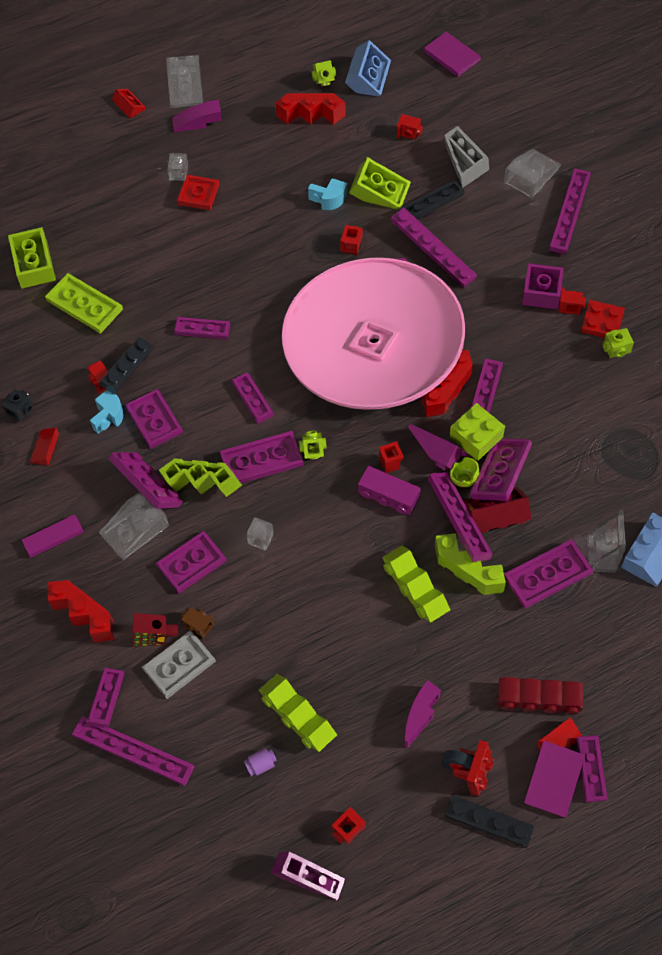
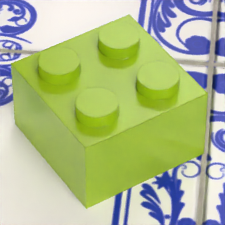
M476 403L451 426L449 438L478 461L503 438L505 426Z

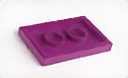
M447 31L424 47V52L457 77L481 59L480 55Z
M158 389L125 404L128 413L150 449L183 433V429Z
M203 530L156 562V566L175 591L180 594L225 563L227 559Z
M543 741L524 803L566 818L585 755Z

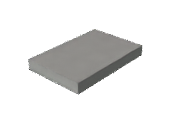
M190 630L142 666V669L165 698L168 699L215 663L216 660Z

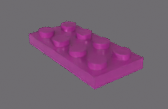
M293 431L220 451L223 463H226L240 483L304 466Z
M502 438L490 449L471 490L470 495L472 499L508 501L532 446L530 439Z
M136 452L111 453L108 459L156 509L180 507L183 501L178 497V493L166 485V481L154 472V469L142 460L141 455Z
M571 539L504 574V577L523 608L526 609L590 576L594 570Z

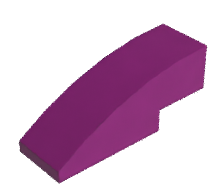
M219 99L195 105L172 118L174 132L207 128L206 123L222 121Z
M429 680L419 691L408 716L404 746L407 749L434 718V710L431 707L440 698L441 690Z

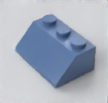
M368 40L356 48L345 83L356 93L379 97L383 90L391 60Z
M652 512L626 555L621 568L655 587L658 586L662 579V517Z

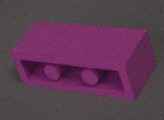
M370 466L367 467L358 483V493L361 496L376 500L383 506H390L401 514L411 515L420 498V487Z

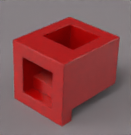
M402 114L397 124V138L403 136L417 140V137L421 136L423 130L421 119Z
M345 226L340 240L341 252L358 255L363 237V228Z
M562 287L558 312L580 315L581 308H585L586 297H583V292L565 291V288Z
M100 360L88 367L90 373L88 378L95 385L98 394L107 390L99 385L100 380L108 372Z
M397 441L379 447V460L384 472L390 473L399 470L400 461L404 459V456Z
M349 807L332 824V830L334 831L332 836L340 844L344 841L348 845L366 828V822ZM349 826L352 830L346 833L343 831L344 827Z

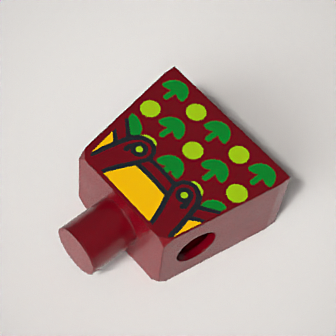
M133 613L132 647L164 645L166 636H178V624H166L165 615Z

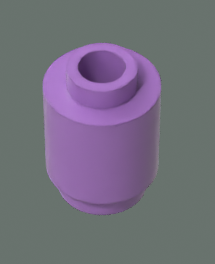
M265 747L248 756L244 763L251 776L255 774L258 776L275 767L273 762L277 760L271 749L267 751Z

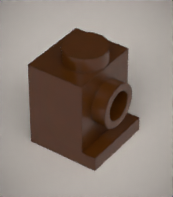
M190 607V609L187 608L182 614L181 620L184 628L189 631L191 630L201 639L205 638L215 624L213 616L209 614L207 617V614L200 609L195 610Z

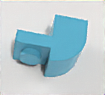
M332 178L327 188L310 184L308 188L309 200L321 203L323 210L336 209L343 204L348 195V183Z
M106 390L95 399L98 410L101 412L90 420L93 430L98 434L102 430H106L111 423L118 427L124 416L118 396Z

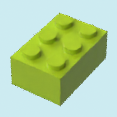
M43 227L8 235L16 275L21 288L56 280Z

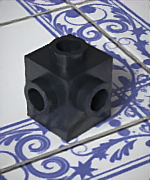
M15 388L11 394L6 396L2 404L5 414L19 422L32 411L34 406L31 396L27 392L19 391Z

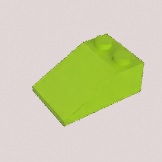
M367 157L359 166L349 193L362 201L398 210L403 205L411 182Z

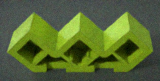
M173 459L159 470L167 483L176 492L189 482L201 494L216 484L227 497L242 486L226 463L217 462L215 464L208 463L207 461Z
M456 533L436 536L435 549L439 565L454 572L455 576L467 584L470 583L476 587L477 591L483 595L504 592L506 582L502 565L482 567L481 561L472 562L466 550L459 551Z
M400 546L382 557L385 562L383 565L385 571L393 577L399 585L400 591L405 597L407 596L421 619L424 618L431 623L450 611L443 593L433 587L427 572L417 566L409 549Z
M276 674L259 689L263 695L261 699L264 704L269 708L272 707L282 717V722L288 728L291 727L302 738L301 741L308 749L313 748L320 752L337 736L329 722L314 711L307 699L295 692L286 678Z

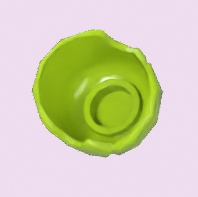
M464 457L462 462L454 463L450 471V478L458 487H470L476 482L479 475V466L474 459Z

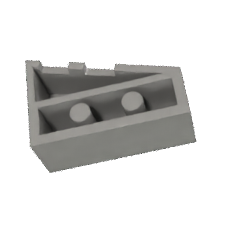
M458 126L444 135L446 149L462 188L489 170L488 157Z

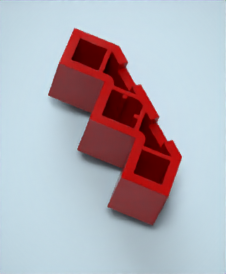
M287 93L275 102L277 117L287 125L299 116L310 125L322 116L333 125L346 116L345 101L334 93Z
M462 350L450 374L437 388L422 396L426 417L445 414L451 402L456 399L464 384L471 378L473 364L469 350Z
M69 580L48 582V601L53 610L69 608V618L73 626L90 624V635L94 642L114 640V621L109 611Z

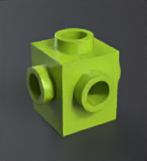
M331 60L313 64L312 78L313 81H316V84L321 83V86L331 84L330 81L335 80L336 71L335 67H332Z
M628 329L612 330L606 333L603 349L605 352H608L610 358L622 357L625 354L631 353L634 342Z
M308 431L306 434H302L303 440L299 441L300 452H304L305 459L324 457L323 449H327L326 438H322L321 432Z

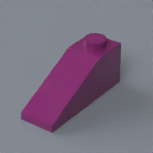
M409 424L408 428L430 459L436 462L435 466L446 470V468L452 469L463 449Z
M289 851L278 853L271 874L287 882L334 900H338L345 878Z

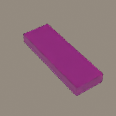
M177 317L174 334L228 340L230 321Z
M248 372L232 379L233 386L257 424L274 416L273 411Z
M74 514L22 539V542L30 558L84 533Z
M104 668L87 720L88 725L103 728L109 727L125 675L124 671Z
M598 735L577 737L578 753L585 755L581 767L585 803L607 801Z

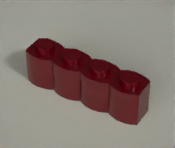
M499 677L497 706L508 711L515 708H522L526 712H534L536 709H541L545 713L565 711L568 715H576L583 709V683Z

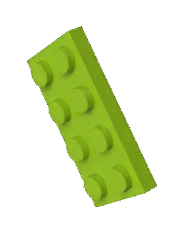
M69 273L45 296L46 301L100 334L123 310L121 304Z

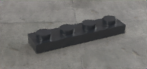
M453 180L399 208L398 212L405 208L416 219H419L464 195L465 190L456 180Z
M138 337L100 380L99 385L115 395L151 353L154 346L143 338Z
M451 795L444 815L446 818L524 848L528 847L534 826L455 795Z

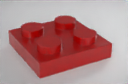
M186 175L177 200L178 205L211 210L220 185L219 180Z
M589 300L581 332L605 338L606 333L620 329L625 308Z

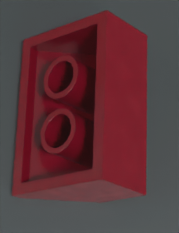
M518 487L513 488L508 501L472 499V497L463 499L481 534L488 532L490 529H504L507 525H520L526 523L527 520H532L529 498Z

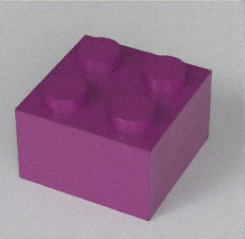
M528 263L522 305L558 309L564 268Z

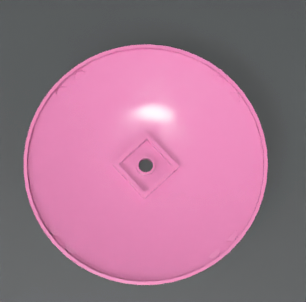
M366 258L349 261L316 276L300 290L292 301L286 313L282 329V344L285 358L296 378L318 397L340 406L355 409L395 407L427 394L438 386L455 367L461 355L465 339V321L461 305L446 283L423 267L390 258ZM374 338L379 340L376 343L370 342V340Z

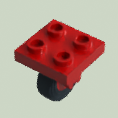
M480 740L476 751L460 748V751L447 750L444 752L442 764L452 770L455 777L467 781L471 795L479 797L481 790L485 791L488 781L486 774L488 770H492L494 763L488 742Z

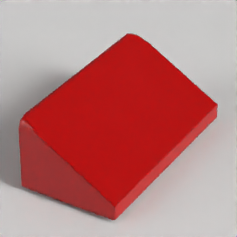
M116 89L114 91L113 102L129 118L146 109L129 89Z
M57 428L41 429L30 463L49 466L59 436Z
M568 718L538 741L537 747L541 750L543 741L569 749L577 743L576 738L582 737L574 721Z

